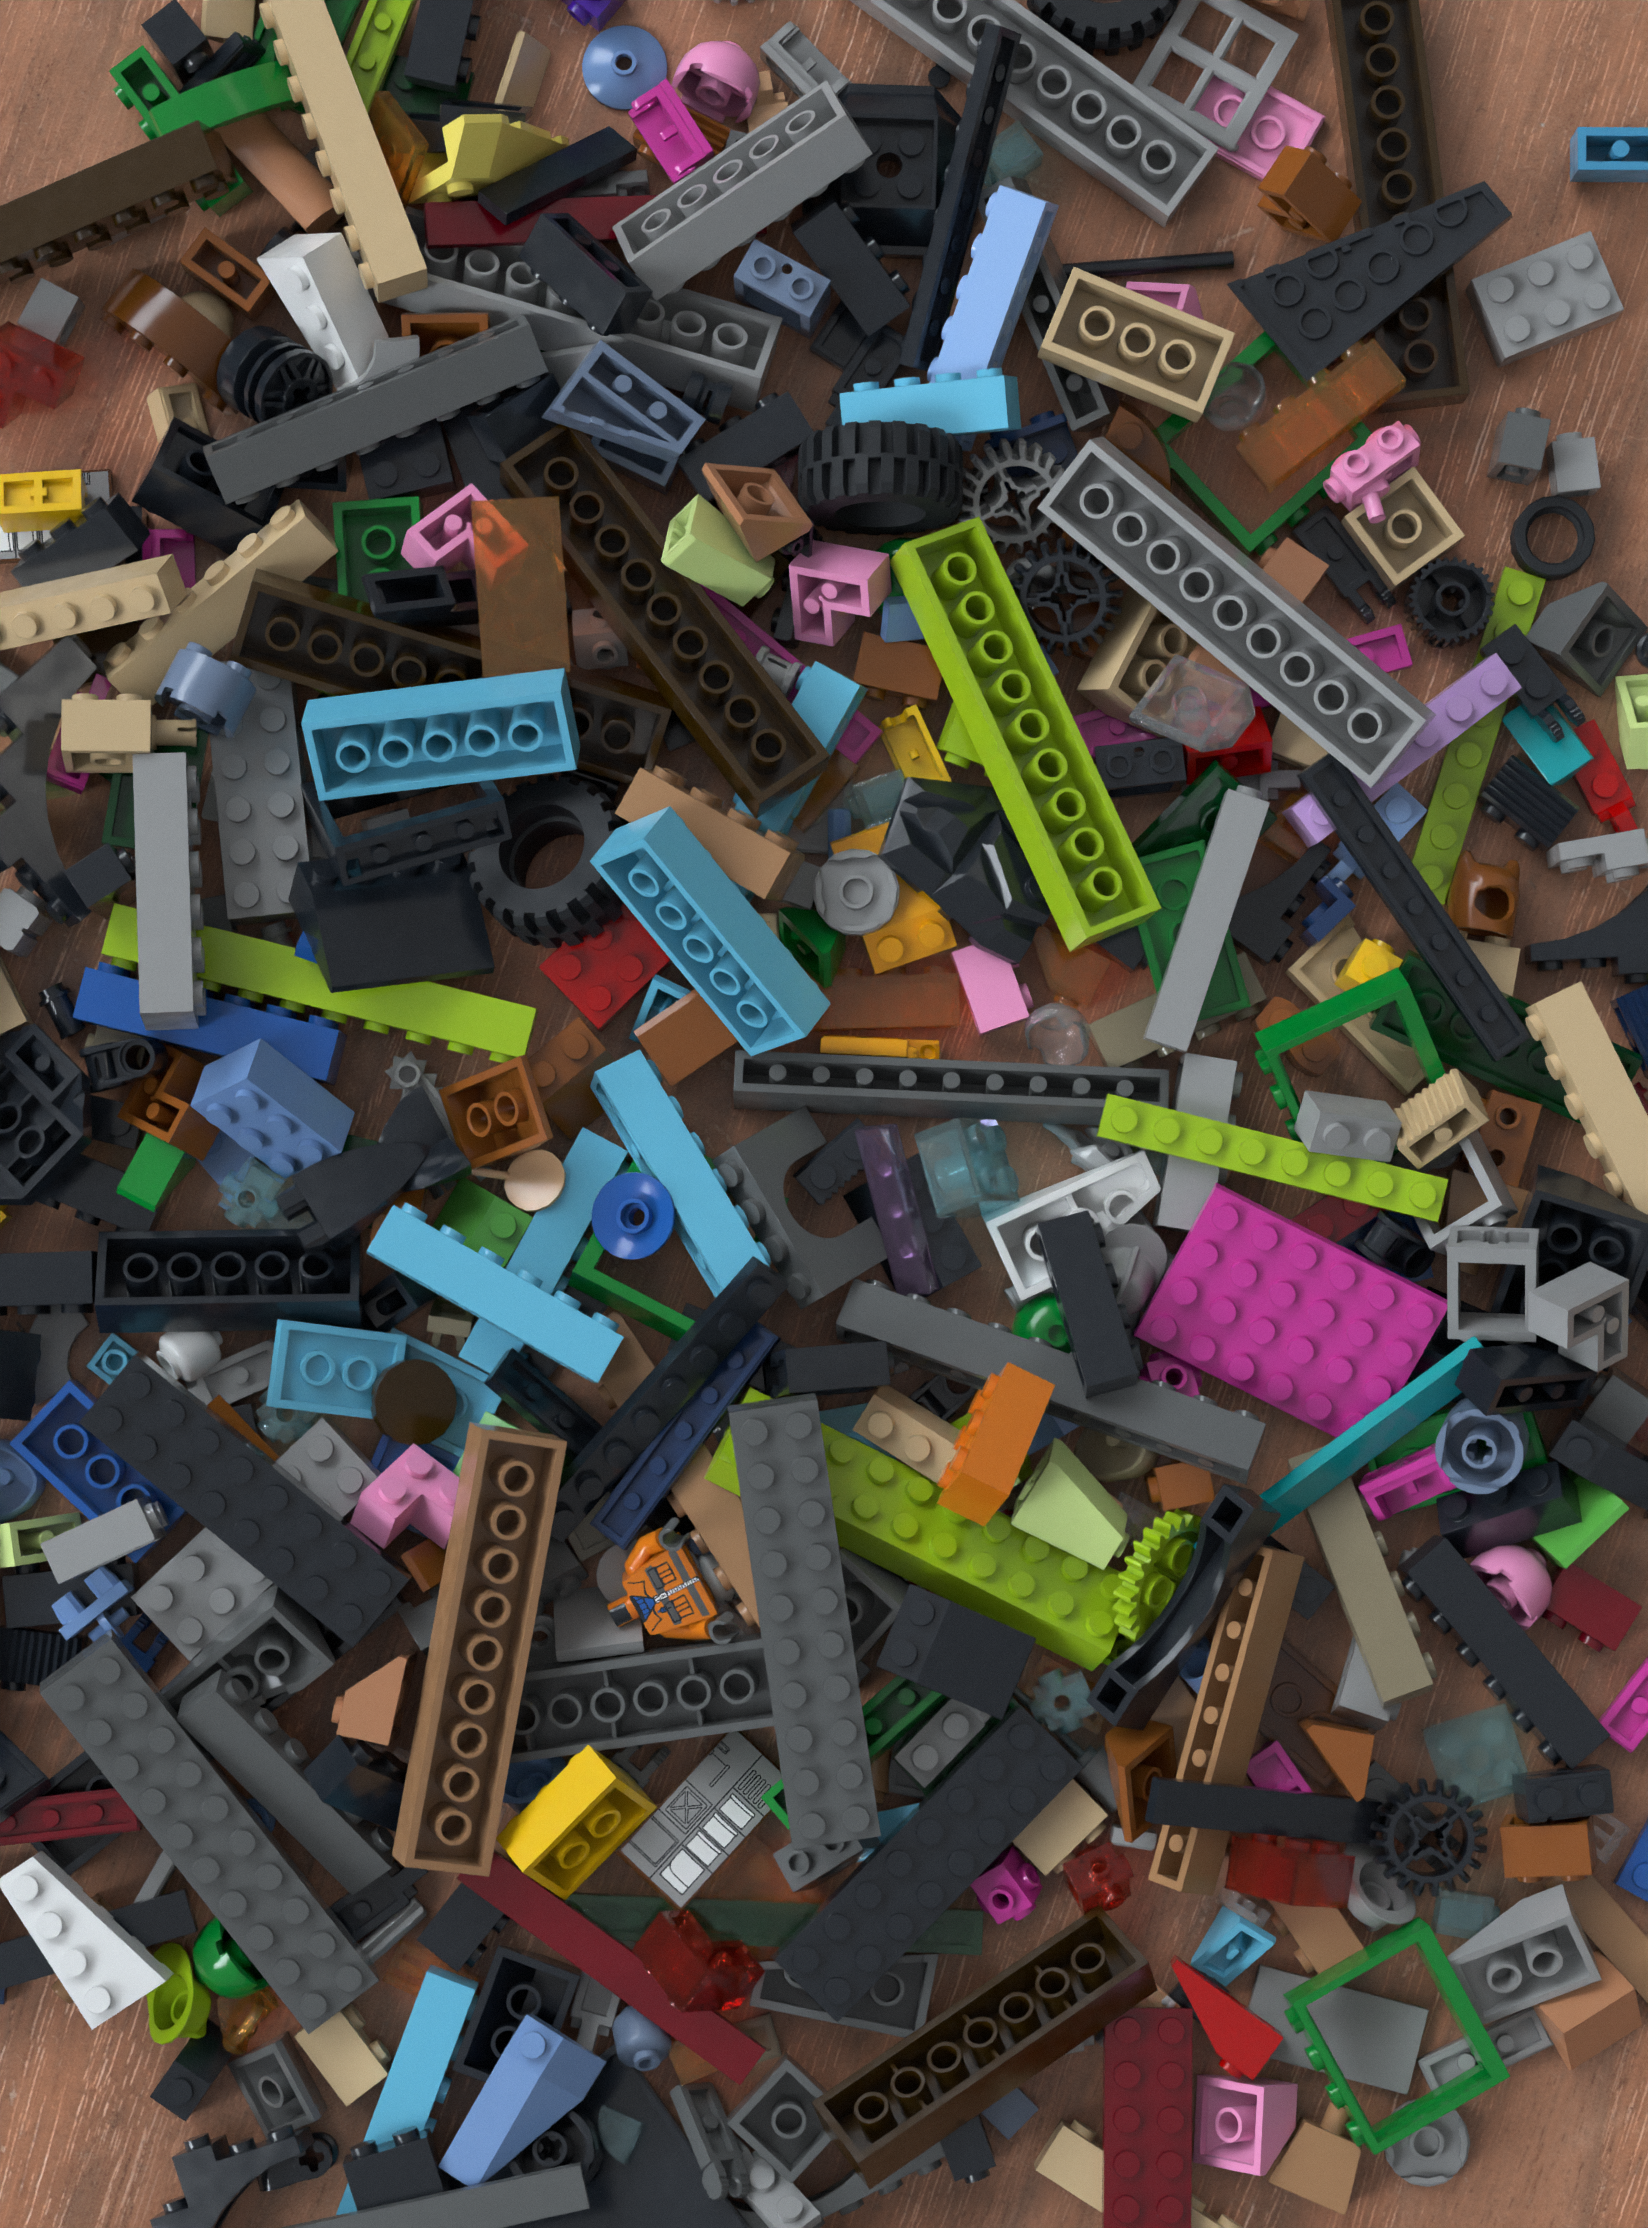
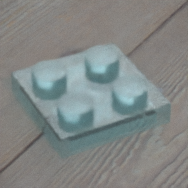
M1505 1703L1421 1729L1436 1777L1444 1781L1443 1794H1446L1452 1784L1460 1787V1793L1456 1799L1457 1802L1462 1797L1470 1795L1474 1799L1473 1804L1470 1806L1472 1807L1514 1793L1512 1774L1528 1772Z

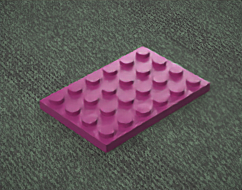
M1215 1183L1134 1330V1336L1337 1438L1403 1389L1447 1311V1299Z

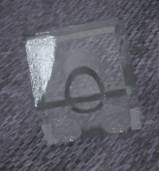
M1175 654L1130 713L1129 720L1200 752H1209L1233 747L1254 719L1255 711L1248 684Z

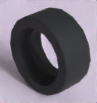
M1561 496L1542 497L1529 504L1515 520L1510 535L1511 553L1518 566L1526 573L1544 578L1546 581L1562 580L1577 572L1590 557L1595 543L1594 524L1587 511L1574 500ZM1555 513L1566 517L1572 522L1577 531L1578 542L1575 551L1568 559L1560 563H1547L1539 560L1533 555L1528 546L1527 534L1530 525L1535 519L1544 514Z

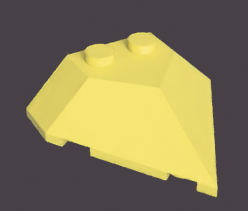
M463 114L442 127L446 152L400 153L386 163L397 191L409 204L452 202L478 196L479 190L568 147L569 141L567 137L561 135L551 138L550 131L522 121L509 124L508 116L502 114Z

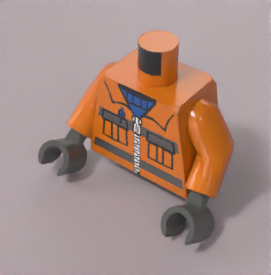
M676 1517L671 1518L664 1528H659L641 1536L624 1562L625 1571L622 1573V1584L627 1595L607 1604L609 1613L617 1627L619 1628L640 1617L650 1635L661 1634L664 1638L686 1640L712 1639L719 1645H725L738 1636L739 1631H729L724 1625L734 1619L732 1612L727 1611L717 1619L713 1617L718 1614L717 1601L685 1543L689 1539L690 1533L682 1536L680 1532L675 1533L673 1530L680 1522L679 1519Z

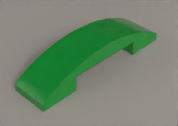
M273 61L222 76L185 91L151 108L149 115L159 136H162L196 120L201 121L212 129H217L280 107L281 111H285L303 104L301 101L294 103L287 83V78L292 76L288 65L280 66L278 61Z

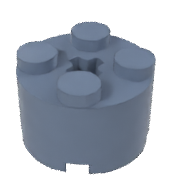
M189 642L186 649L178 650L154 698L163 708L167 700L177 708L173 715L179 719H196L198 729L218 736L221 729H224L226 738H232L257 691L256 687L249 680L252 672L234 661H228L225 665L211 658L212 652L200 644Z
M1468 1398L1460 1400L1445 1418L1435 1444L1436 1461L1440 1469L1442 1468L1444 1473L1450 1478L1449 1481L1457 1488L1473 1494H1489L1512 1481L1521 1469L1529 1446V1432L1524 1415L1520 1412L1485 1416ZM1477 1439L1485 1440L1488 1449H1480Z

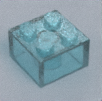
M959 1117L914 1134L938 1217L976 1218L1020 1202L1017 1192L1019 1180L1015 1170L1009 1165L1005 1152L1007 1147L1006 1136L996 1120Z

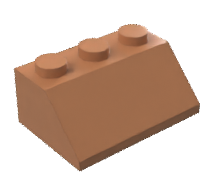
M409 1649L346 1690L345 1694L341 1693L340 1697L337 1696L331 1719L332 1723L338 1724L336 1735L387 1746L400 1736L418 1650Z

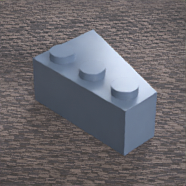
M602 340L590 349L541 417L668 462L673 461L684 451L706 420Z

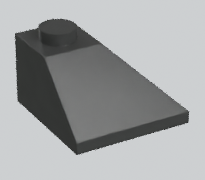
M1599 582L1549 603L1533 624L1526 638L1545 662L1595 696L1601 697L1648 627L1609 584Z

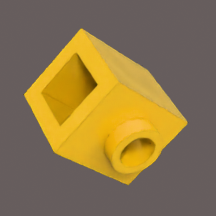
M1365 938L1353 949L1334 985L1347 991L1390 970L1399 968L1403 960L1394 955L1395 950L1387 943L1378 939L1370 941Z

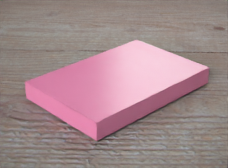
M1213 76L1194 110L1227 128L1246 93ZM1270 86L1237 143L1239 146L1238 151L1230 152L1213 141H1209L1219 147L1216 157L1262 182L1285 145L1303 150L1306 146L1310 147L1326 116Z

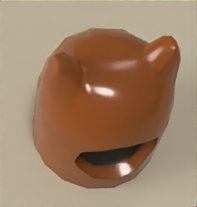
M1464 850L1462 852L1450 884L1446 909L1447 914L1458 930L1466 931L1468 935L1480 937L1496 936L1506 939L1514 937L1520 899V867L1517 860H1509L1503 867L1488 863L1476 862L1471 851Z

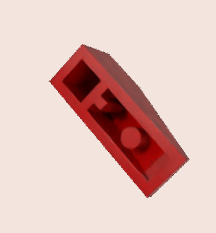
M1174 1955L1170 1960L1171 1966L1217 2055L1222 2058L1218 2064L1239 2080L1243 2074L1254 2080L1283 2040L1282 2033L1181 1958Z

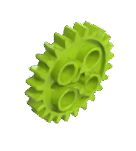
M1179 1508L1174 1513L1167 1510L1163 1519L1155 1517L1153 1530L1147 1527L1143 1529L1142 1542L1136 1540L1133 1542L1135 1550L1133 1556H1126L1124 1559L1128 1567L1126 1571L1118 1574V1578L1123 1580L1122 1585L1114 1590V1594L1119 1596L1120 1599L1112 1607V1610L1118 1612L1114 1623L1120 1626L1118 1632L1124 1635L1126 1639L1135 1643L1157 1619L1173 1597L1194 1555L1195 1548L1193 1545L1198 1541L1202 1517Z

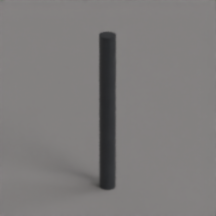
M1233 251L1065 263L1062 266L1068 279L1073 267L1100 278L1234 268Z

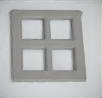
M1181 0L1134 83L1131 85L1202 136L1230 152H1236L1239 149L1237 143L1292 50L1299 34L1240 0ZM1200 1L1233 19L1214 53L1181 36ZM1243 25L1275 43L1256 78L1223 60ZM1171 51L1203 69L1201 76L1184 104L1152 86ZM1213 76L1246 93L1227 128L1194 110Z

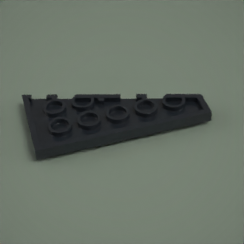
M1483 181L1435 200V203L1411 213L1405 212L1395 216L1391 221L1376 227L1360 230L1310 250L1303 256L1280 265L1279 263L1263 269V272L1243 280L1240 278L1230 282L1227 286L1308 385H1310L1513 218V216L1488 184Z

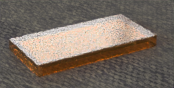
M559 496L471 501L483 678L565 668L566 673H570Z

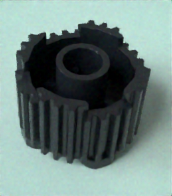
M1445 557L1442 561L1440 558H1437L1433 563L1429 562L1425 568L1418 572L1409 584L1403 603L1404 613L1409 614L1406 622L1412 623L1410 630L1417 631V638L1423 636V642L1425 644L1428 642L1433 648L1444 649L1449 645L1450 649H1453L1457 644L1461 647L1479 635L1488 624V619L1493 614L1491 609L1495 605V602L1491 601L1495 596L1491 592L1494 584L1487 581L1490 577L1489 574H1482L1483 567L1477 569L1473 562L1467 565L1466 559L1458 562L1457 557H1454L1451 561H1449L1448 557ZM1442 594H1445L1447 599L1451 596L1457 599L1458 603L1454 607V611L1446 610L1441 605L1443 600Z

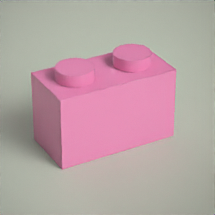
M974 945L951 953L955 970L979 1036L1029 1018L1027 1009L1034 1007L1026 983L1018 985L1013 968L1019 967V964L1012 965L978 949Z

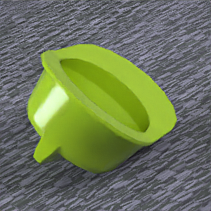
M173 1942L164 1944L154 1953L153 1957L166 1965L174 1974L166 1982L146 1994L150 2035L154 2042L161 2045L171 2043L177 2037L202 2038L206 2034L207 2018L212 2003L211 1994L205 1986L193 1977L188 1953L182 1945Z

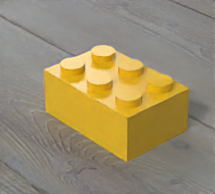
M587 1745L580 1753L571 1758L568 1765L538 1792L536 1798L519 1815L513 1817L507 1823L506 1828L496 1837V1840L524 1874L563 1900H566L636 1830L657 1806L630 1774L593 1747Z

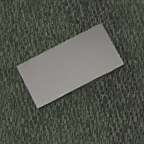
M1259 1964L1248 2008L1278 2029L1284 2037L1270 2056V2059L1315 2070L1304 2051V2048L1310 2046L1303 2031L1298 2034L1295 2033L1284 2014V2010L1290 2007L1283 1994L1312 1977ZM1340 1986L1306 2006L1345 2079L1405 2095L1408 2094L1429 2012L1427 2008L1346 1986Z

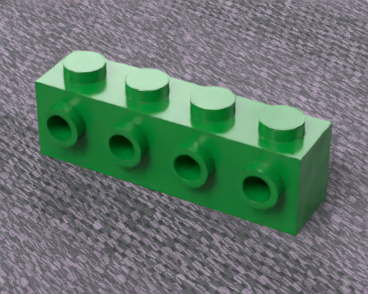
M142 45L110 69L109 72L119 84L113 88V91L128 110L133 106L136 107L144 118L138 123L147 137L153 140L160 136L149 115V110L180 93L155 58ZM234 165L233 167L239 182L228 186L230 191L227 194L213 200H205L204 197L195 200L204 212L211 208L221 217L253 192Z

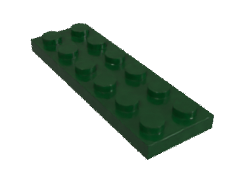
M1408 949L1399 970L1411 988L1440 1060L1526 1100L1542 1104V1107L1581 1124L1579 1119L1575 1120L1570 1115L1565 1105L1564 1096L1567 1093L1560 1079L1555 1080L1547 1069L1545 1057L1548 1055L1541 1041H1536L1533 1037H1530L1500 1060L1493 1062L1421 956ZM1501 992L1528 1030L1525 1021L1528 1014L1525 1008L1531 1005ZM1390 1002L1377 1008L1369 1022L1370 1029L1412 1048L1394 1003ZM1612 1042L1630 1081H1632L1643 1061L1641 1055Z

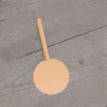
M543 1149L531 1150L519 1155L510 1164L507 1172L478 1168L472 1170L471 1175L505 1180L504 1188L508 1199L517 1208L527 1212L541 1211L550 1207L560 1197L566 1180L563 1163L553 1153Z

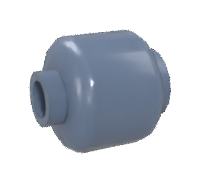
M628 2005L615 2018L612 2026L617 2057L624 2065L636 2068L639 2071H649L658 2067L669 2056L672 2050L670 2034L636 2009Z

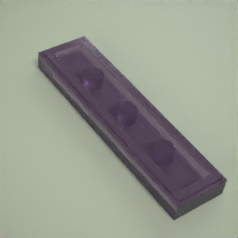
M897 1124L863 1126L855 1130V1135L896 1293L901 1295L909 1293L930 1294L939 1289L898 1126Z

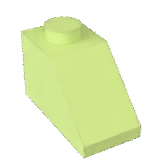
M1648 674L1615 676L1619 742L1627 770H1647Z
M80 1512L0 1524V1568L47 1561L40 1544L81 1525Z

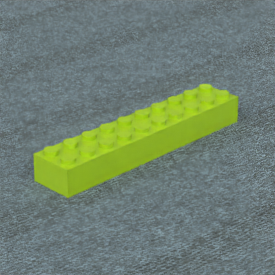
M980 516L904 543L891 558V567L1069 952L1144 923L1158 912L1161 906Z
M749 1387L738 1404L773 1398ZM728 1422L704 1479L740 1496L730 1422ZM821 1423L839 1546L947 1600L1036 1638V1644L1090 1671H1093L1111 1653L1120 1628L1119 1625L1114 1623L1118 1612L1112 1610L1114 1604L1120 1599L1119 1596L1114 1594V1590L1121 1586L1123 1580L1118 1578L1120 1571L1108 1565L1103 1570L1011 1525L1012 1518L999 1511L993 1515L985 1527L937 1504L943 1488L937 1486L936 1482L917 1470Z

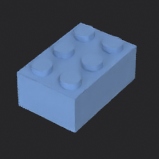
M261 1038L204 1066L190 1105L204 1116L208 1122L217 1126L242 1148L248 1150L284 1179L310 1165L342 1153L355 1114L353 1110Z

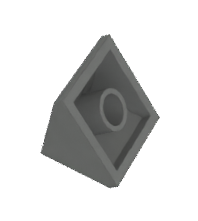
M288 2031L227 2063L267 2140L269 2139L267 2133L290 2124H292L294 2130L320 2119L328 2108Z

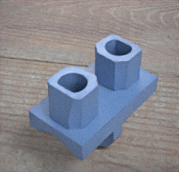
M103 1565L84 1580L98 1598L91 1605L85 1608L73 1591L68 1592L52 1605L58 1620L63 1625L58 1631L66 1641L74 1638L95 1620H97L99 1625L88 1633L93 1642L110 1629L121 1640L124 1638V1634L119 1625L128 1619L130 1615L123 1606L112 1615H109L107 1611L132 1592L134 1587L127 1579L120 1581L113 1572Z

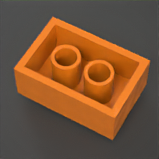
M1007 1362L998 1375L991 1372L983 1389L977 1391L971 1402L968 1413L972 1414L967 1426L963 1425L954 1442L952 1449L956 1450L952 1462H947L939 1477L937 1486L943 1488L937 1504L985 1527L1011 1493L1054 1390V1384Z

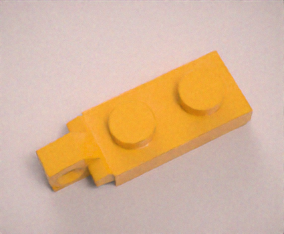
M822 1034L820 1036V1053L939 1059V1040Z

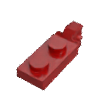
M1595 719L1573 729L1594 757L1592 761L1573 776L1592 816L1596 815L1600 823L1609 820L1615 833L1637 830L1638 827L1629 809L1636 806L1632 797L1633 793Z

